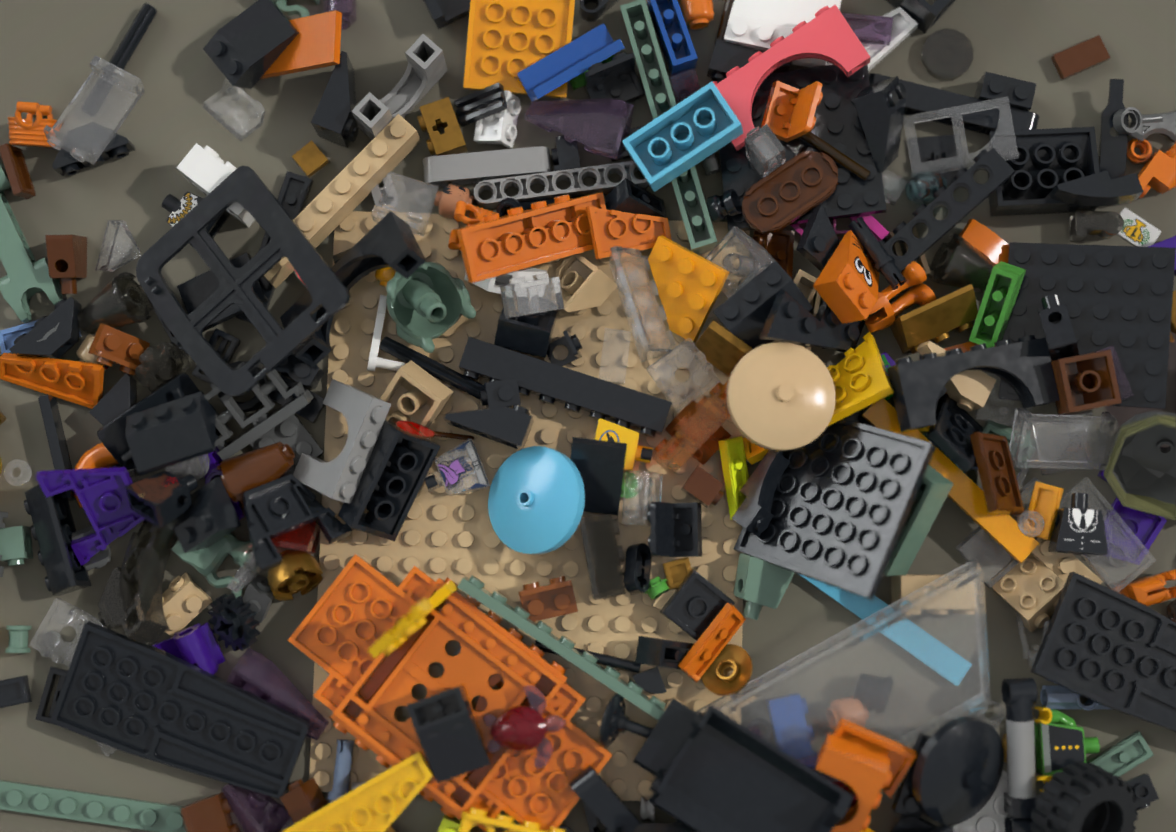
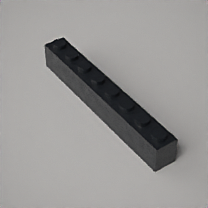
M472 337L468 338L459 364L460 370L464 371L463 375L468 378L478 380L480 376L489 379V382L517 378L520 395L529 396V393L540 396V401L552 405L557 401L565 404V409L579 413L580 409L590 412L589 416L599 420L600 418L605 420L606 417L615 420V424L630 429V426L640 428L641 434L650 437L662 434L672 404L670 401Z

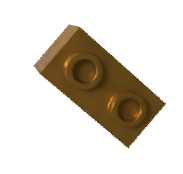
M449 97L419 107L422 115L417 118L422 132L427 130L430 136L426 143L431 155L436 154V156L468 152ZM442 126L445 133L440 134L437 127Z

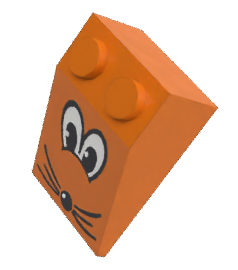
M851 230L846 232L813 284L815 290L842 324L866 320L878 300L879 272L875 269L876 264Z

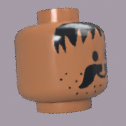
M447 184L443 191H437L434 206L439 207L438 211L441 217L455 220L456 203L464 201L473 205L474 196H471L468 188ZM466 210L465 216H469V210Z

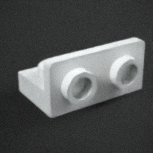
M504 90L507 109L476 121L473 141L478 144H502L507 148H513L514 139L517 136L516 125L521 105L520 99L510 91ZM499 100L488 104V106L498 103Z

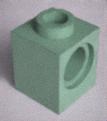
M15 526L0 528L1 561L8 562V566L24 565L25 559L33 558L31 527Z

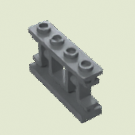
M242 362L241 364H239L238 366H236L233 370H235V371H236V370H239V369L242 368L246 363H245V362ZM262 362L257 363L251 370L262 364ZM274 369L267 374L270 378L268 382L263 385L258 383L252 388L264 406L249 417H246L231 395L224 394L220 399L228 409L221 414L216 411L215 427L221 433V436L215 441V447L217 446L219 449L217 454L222 460H225L309 404L314 398L308 389L304 390L301 382H298L289 389ZM214 383L210 385L212 390L204 394L201 391L207 401L221 392ZM276 388L285 399L293 394L296 395L295 398L273 413H268L276 405L268 394ZM235 418L242 428L252 422L254 426L229 443L225 441L233 434L226 424L228 421Z

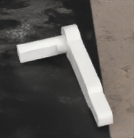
M380 295L367 367L368 371L375 372L376 367L398 371L400 367L405 365L404 362L378 357L387 306V296Z

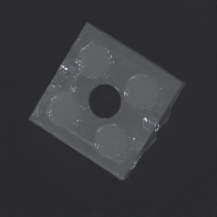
M687 338L646 368L667 400L672 402L671 405L676 412L685 408L720 382L713 371V366L707 362L706 356L698 350L691 338ZM680 367H685L690 372L689 379L683 383L678 382L675 378V372Z
M55 598L29 646L40 651L42 656L51 658V661L69 667L84 624L90 621L104 626L105 622L60 598ZM66 626H71L76 631V636L71 642H66L61 638V631Z

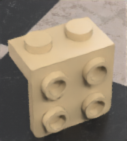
M1029 554L1022 563L1016 562L994 581L992 587L1003 600L1021 615L1024 626L1030 632H1033L1048 623L1050 616L1054 613L1065 582L1046 565Z

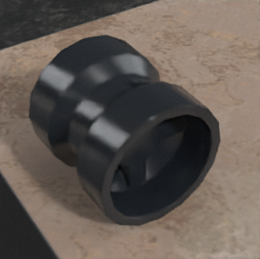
M734 189L725 191L721 196L713 195L707 198V208L715 222L725 219L727 215L735 216L742 212L740 198Z

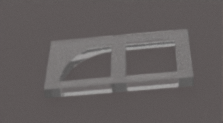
M1008 96L908 115L903 118L912 178L959 170L964 167L970 168L976 163L973 159L984 149L989 152L994 148L1005 161L1019 158ZM999 108V123L992 139L980 150L968 153L962 115ZM951 117L957 156L921 163L915 124Z

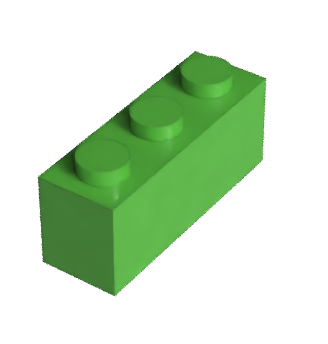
M1002 261L992 268L971 332L970 342L986 344V347L990 348L995 347V342L1003 340L1026 269Z

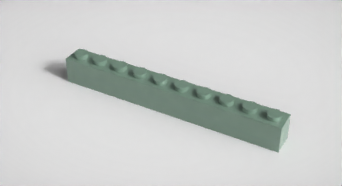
M636 0L621 5L620 8L654 120L677 104L646 0ZM693 166L672 180V185L692 252L700 255L719 249V245L696 167Z

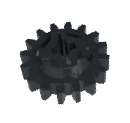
M234 593L224 594L211 602L212 608L208 610V613L212 618L208 622L214 625L212 631L219 635L218 642L225 641V648L232 646L235 652L239 649L243 651L257 642L256 636L260 635V631L256 627L260 625V622L254 620V616L257 613L249 609L251 605L249 602L244 604L243 597L239 596L236 598Z

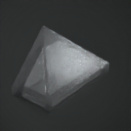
M108 220L96 271L113 272L142 255L125 221Z

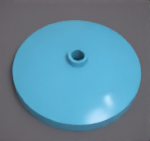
M532 446L523 448L508 457L496 472L488 497L490 521L499 539L506 546L517 552L532 555L546 554L565 544L577 529L584 510L585 491L580 472L565 454L547 447Z

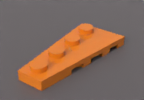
M3 353L0 356V379L93 409L103 398L104 364Z

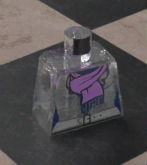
M472 438L436 458L434 461L438 471L427 475L425 478L429 491L444 486L448 496L484 490L491 487Z

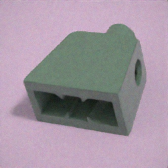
M740 553L734 596L747 600L742 615L758 620L762 605L776 609L795 572L775 566L765 560Z

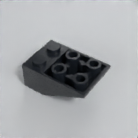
M463 685L406 705L417 737L438 783L490 764Z

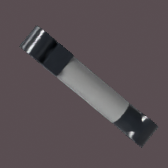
M1033 678L1004 679L1001 692L1002 700L1006 705L1008 792H1004V811L1007 813L1004 823L1005 832H1032L1031 823H1033L1031 814L1032 809L1036 807L1035 800L1037 798L1034 705L1038 698L1037 685Z

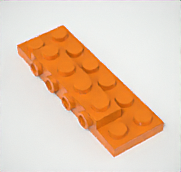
M603 192L571 199L569 194L554 197L555 203L547 205L546 200L530 204L531 209L523 211V207L511 208L507 210L508 215L499 217V213L483 216V222L457 229L468 282H478L593 250L586 207L606 209Z

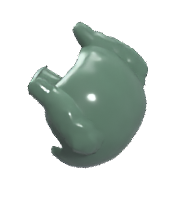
M424 262L408 279L395 272L394 277L387 282L386 305L391 318L396 323L397 335L406 342L422 348L427 353H432L435 350L432 339L441 336L462 315L468 319L475 318L476 311L471 304L469 292L464 282L459 278L452 277L448 270L439 263Z

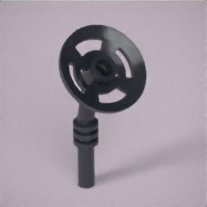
M615 694L608 703L602 718L599 732L600 745L609 747L618 734L625 731L648 738L653 728L630 721L629 717L625 716V699L619 694Z

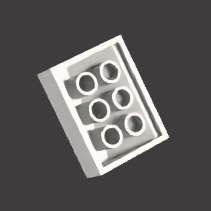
M734 0L724 41L765 52L771 48L770 44L775 39L781 36L786 38L793 33L792 29L803 21L808 23L816 18L815 13L825 6L830 8L836 4L840 10L842 0ZM814 58L798 59L791 62V64L808 68L826 66L827 61Z

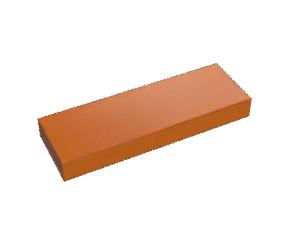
M727 602L679 663L678 667L692 680L698 682L745 622L746 618L733 605Z

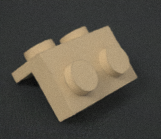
M186 572L182 576L174 578L164 593L156 595L150 601L147 610L150 619L170 637H173L176 632L181 631L212 602V599Z

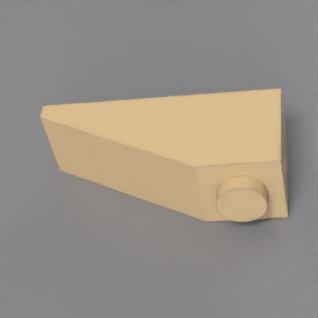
M931 341L919 344L917 347L920 355L936 352L937 357L945 356L946 350ZM968 370L956 374L944 387L948 390L946 392L948 396L957 401V405L960 408L972 411L984 407L996 379L979 370Z

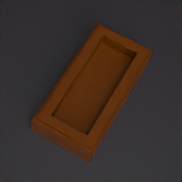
M1100 35L1054 54L1051 57L1061 80L1110 59Z
M7 143L1 145L0 154L13 195L25 199L36 196L21 148Z

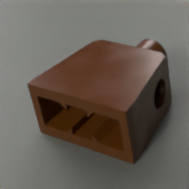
M45 235L49 277L60 279L61 294H77V279L87 277V237L78 235Z

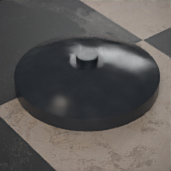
M959 717L941 726L929 738L917 759L913 774L915 801L926 816L941 824L954 825L970 819L987 804L998 786L1004 764L1003 744L997 731L991 725L978 718Z

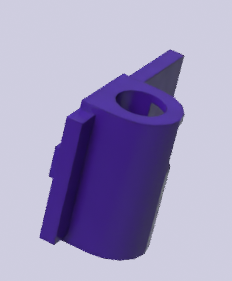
M209 622L203 625L198 623L176 632L169 639L151 645L211 674H215L219 669V664L226 661Z

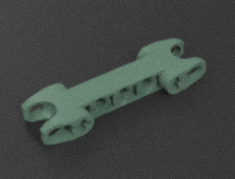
M0 161V260L7 272L6 276L0 278V291L19 319L27 323L32 320L29 301L35 293L45 292L53 305L61 301L63 295L60 291V280L49 277L47 257L35 260L3 192L11 188L5 166Z

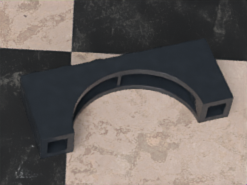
M1034 335L1018 338V343L1011 344L1010 339L995 342V347L987 348L986 344L971 346L968 352H962L961 348L945 351V356L937 357L935 352L921 355V360L912 361L911 357L895 360L896 365L887 368V372L894 391L892 395L900 431L925 428L936 424L935 409L939 394L946 383L962 371L979 370L999 376L1016 391L1022 402L1023 409L1060 401L1046 338L1035 339Z

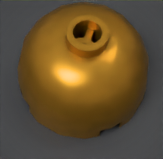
M285 550L279 553L283 559L281 564L268 570L267 579L275 599L280 601L294 599L292 594L300 591L302 596L309 593L323 579L321 576L323 572L316 559L309 553L299 550Z

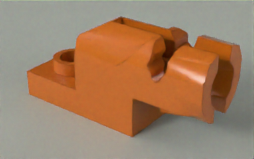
M1176 143L1165 153L1158 150L1148 159L1137 176L1143 189V193L1138 198L1142 199L1150 188L1164 194L1176 187Z
M1176 569L1152 576H1145L1109 589L1148 607L1176 598V586L1170 588L1163 586L1166 585L1168 580H1176Z

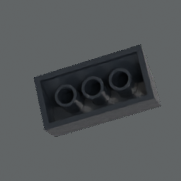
M385 420L351 504L344 502L338 516L351 528L395 541L441 446L429 439L407 435L399 431L395 427V423Z
M39 484L26 491L24 507L27 514L31 515L32 518L31 532L33 538L36 541L38 540L40 547L38 558L41 565L45 566L46 569L45 584L49 592L52 591V595H64L92 586L88 571L85 570L83 565H80L71 547L73 541L72 533L76 531L69 502L62 500L60 493L46 498Z

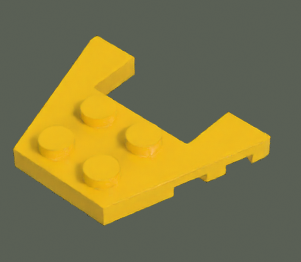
M452 580L449 581L428 600L425 598L416 604L406 616L402 617L391 630L387 631L367 650L374 659L382 653L388 656L400 647L410 635L427 623L425 617L458 589Z

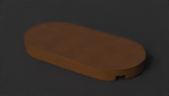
M804 151L753 184L746 191L742 201V214L745 222L753 230L760 233L769 234L784 229L834 193L838 185V168L836 163L830 156L822 152Z

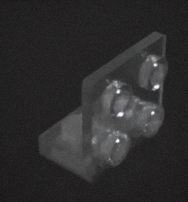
M389 172L378 206L374 205L371 214L373 221L378 223L391 211L409 224L413 234L424 237L436 193L439 190L438 186Z

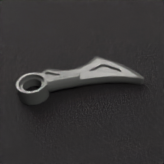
M1128 107L1118 110L1113 117V126L1119 134H1128L1139 141H1143L1151 134L1160 133L1170 138L1173 143H1176V111L1142 115L1138 109ZM1126 114H1128L1132 120L1131 126L1129 128L1126 127L1124 124V117Z

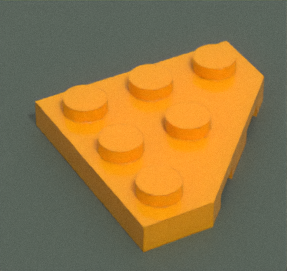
M663 235L658 236L648 262L669 329L682 338L694 343L697 341L730 272Z

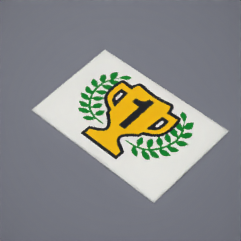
M1124 207L1110 228L1137 247L1153 245L1161 233L1160 230L1126 207Z

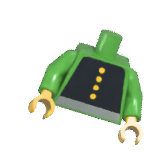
M1034 706V709L1039 711V717L1034 719L1036 772L1047 775L1037 776V781H1043L1044 784L1050 782L1051 776L1057 771L1061 772L1063 767L1077 762L1086 763V754L1099 753L1100 745L1098 738L1084 737L1083 727L1076 726L1073 718L1059 710Z

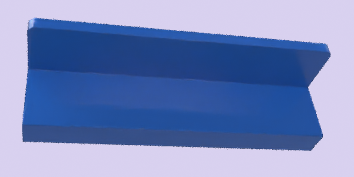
M601 24L517 73V76L531 101H535L587 71L590 66L604 61L625 47L621 39L613 41L606 26Z

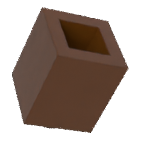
M697 466L681 490L707 508L711 503L716 506L724 494L721 491L724 484Z
M314 778L303 783L302 779L297 780L287 787L289 792L280 797L294 824L329 805Z

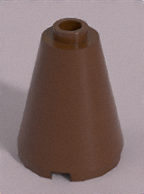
M277 442L222 460L218 463L217 470L220 468L223 475L220 477L231 500L235 503L238 501L243 503L242 496L244 492L279 479L294 464L293 458H295V454L288 444L284 445L281 442Z

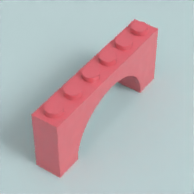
M836 4L830 8L828 6L821 8L815 13L816 18L808 23L806 21L799 23L792 29V34L786 38L781 36L775 39L770 44V49L764 53L761 51L756 52L748 58L749 63L741 68L739 66L732 68L726 73V78L721 82H713L742 124L743 134L731 141L736 151L759 137L752 121L753 101L762 82L780 66L798 59L814 58L834 64L849 77L870 63V55Z

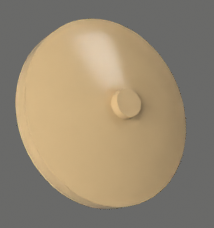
M772 342L756 347L737 363L728 381L726 400L733 423L749 441L765 449L789 451L803 447L821 435L833 416L836 395L830 372L814 353L797 344Z

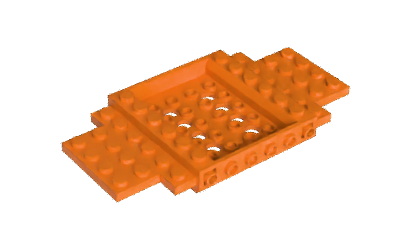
M355 554L288 639L291 644L330 674L313 696L333 711L330 717L335 721L333 726L343 734H347V732L352 734L356 738L354 742L363 750L368 751L371 749L378 755L376 760L386 768L394 767L419 751L422 752L431 768L411 718L405 722H400L395 718V710L399 706H406L419 701L411 693L413 686L416 684H423L427 688L425 698L463 685L470 706L475 696H483L487 700V707L484 711L477 712L472 706L471 709L490 764L440 783L437 782L434 775L419 794L429 802H432L434 799L442 805L440 810L451 819L457 817L460 820L462 811L470 813L471 808L487 811L486 817L495 819L497 814L503 810L522 826L525 820L540 824L539 830L549 832L550 827L558 828L580 799L569 783L589 765L599 774L613 755L570 721L586 698L565 683L568 679L564 675L566 669L555 660L550 664L543 658L545 652L533 643L530 647L521 641L524 637L512 627L509 630L505 629L500 625L502 619L491 610L486 614L479 608L481 605L479 601L470 595L464 597L457 590L425 617L427 623L410 635L400 647L388 656L382 653L374 659L367 650L387 631L391 630L402 617L406 616L416 604L425 598L428 600L451 579L447 577L444 581L438 578L437 581H434L422 570L414 566L401 584L397 586ZM456 640L460 643L461 651L457 656H450L446 653L445 646L448 641ZM433 662H439L444 667V673L439 678H433L428 672V668ZM492 674H500L503 677L504 685L501 689L494 690L490 688L488 679ZM528 706L538 711L545 718L547 733L541 743L535 748L528 751H514L500 745L492 738L490 734L492 726L504 712L512 707ZM477 824L483 831L487 830L483 825Z

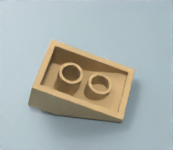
M411 360L398 369L380 398L391 404L385 420L395 424L397 421H409L429 428L453 391Z

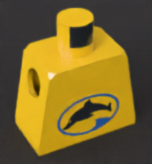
M599 418L595 440L627 443L624 472H632L634 460L650 463L653 448L637 445L640 433Z

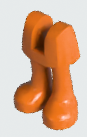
M913 261L905 267L901 273L907 281L902 286L898 284V289L892 290L889 285L884 290L878 292V300L870 314L877 313L865 321L868 331L872 333L891 326L895 322V317L911 305L918 304L924 306L937 300L933 290L926 284H923L927 276L920 264ZM911 287L906 293L890 304L889 300L906 288Z

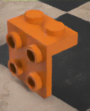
M780 81L773 82L759 132L784 142H789L810 132L816 122V117L814 116L816 107L820 104L823 92H821L822 83L816 81L802 89H797Z

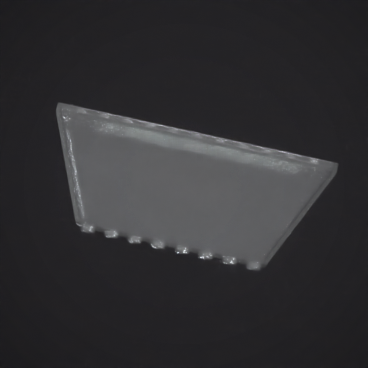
M975 559L967 562L748 682L739 692L723 696L695 712L701 711L704 713L709 705L715 707L830 782L841 780L815 769L817 755L827 734H832L841 718L913 749L919 733L932 736L941 726L953 719L984 713L991 702L984 577L980 565Z

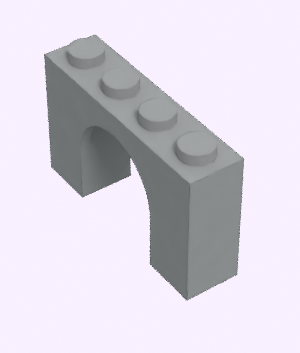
M424 34L405 52L408 66L397 85L380 100L369 92L351 111L359 129L370 139L373 140L397 114L405 118L448 71L443 50Z
M332 379L322 404L341 412L345 416L348 424L346 444L342 452L330 462L302 453L293 476L301 483L331 499L351 504L391 404L351 385Z

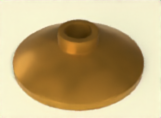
M727 644L701 677L702 682L713 694L719 696L733 695L742 690L749 682L753 672L752 659L742 647ZM733 670V673L730 676H727V673Z

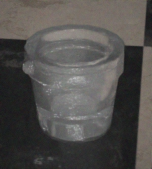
M205 454L166 467L165 470L177 477L191 474L198 481L203 479L208 472L209 456Z

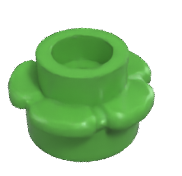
M659 576L650 580L649 588L644 593L648 594L651 600L658 598L663 593L669 591L670 588L666 583L668 580H661Z

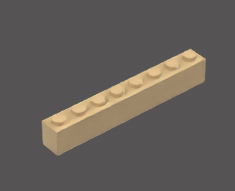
M399 114L293 220L315 249L371 193V190L377 184L379 185L383 178L421 142L418 131ZM284 257L263 277L276 289L295 269L288 259Z

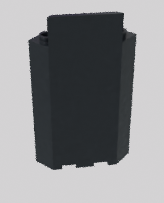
M674 698L633 760L634 763L656 776L650 787L653 793L649 802L695 832H831L843 820L854 797L715 707L709 705L704 713L701 711L696 713Z

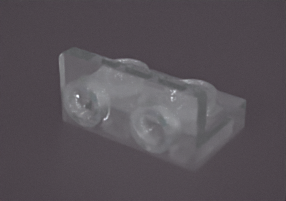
M650 471L625 472L622 524L650 527L647 516L651 502H661L663 474Z

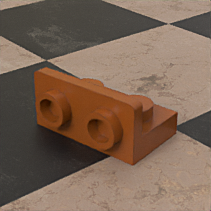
M100 323L88 353L98 356L96 362L112 367L113 363L120 365L119 371L135 376L136 372L146 373L147 369L142 368L141 365L150 343Z
M565 576L549 579L550 585L540 587L539 582L523 585L524 591H519L518 593L522 608L530 613L528 618L535 622L578 612L571 580L566 581Z

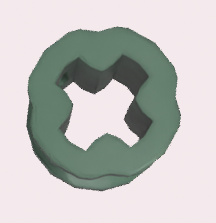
M7 625L6 630L9 631V640L5 653H31V648L28 647L29 631L32 630V626Z

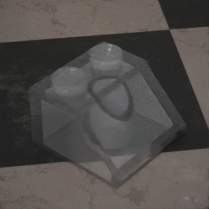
M736 226L705 257V259L730 272L721 289L728 299L775 262V259L763 246Z

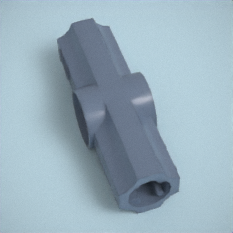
M1042 685L1040 692L1042 707L1083 710L1111 709L1088 698L1086 703L1082 704L1079 694L1062 686Z

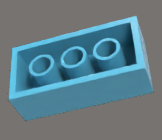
M712 81L622 140V143L655 192L742 135L743 128Z

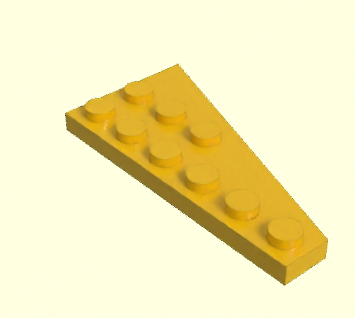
M870 331L862 337L865 341L855 349L849 348L844 353L846 357L838 364L827 367L833 379L836 395L834 413L828 426L894 393L875 338ZM746 437L743 439L746 459L751 465L762 460L769 451V449L752 443Z
M419 751L282 832H385L431 780L434 774L422 752Z

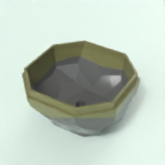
M1161 411L1137 414L1121 424L1117 431L1105 465L1104 477L1124 507L1176 520V414ZM1163 444L1170 445L1169 447H1161Z

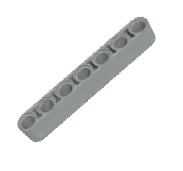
M634 161L484 180L475 186L474 197L476 204L480 208L483 207V209L489 210L497 209L499 202L505 198H514L519 202L551 199L567 194L569 196L598 192L609 194L625 178L643 189L648 187L649 184L646 179L640 180L634 176V172L639 169ZM617 173L622 177V180L618 183H612L608 180V176ZM585 177H593L596 183L593 186H585L582 180ZM561 180H566L570 183V187L566 190H561L556 185ZM539 183L545 189L541 193H534L531 191V187ZM509 187H515L519 190L518 194L513 197L507 196L505 191ZM489 190L493 193V196L489 200H482L479 197L480 193Z

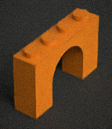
M828 733L817 755L815 769L847 783L858 797L857 802L847 810L843 820L831 832L866 831L871 819L869 813L871 809H877L882 797L880 791L882 787L887 788L892 779L893 772L889 771L890 759Z

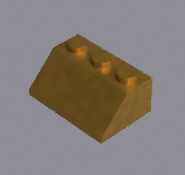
M972 284L898 317L890 328L902 353L911 351L912 354L918 352L917 347L919 344L932 340L937 344L949 338V332L958 329L959 333L973 327L972 322L976 320L978 308Z

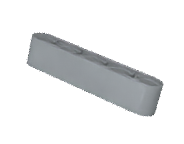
M544 146L430 156L422 160L424 184L426 187H445L447 184H478L484 180L551 172L549 148Z

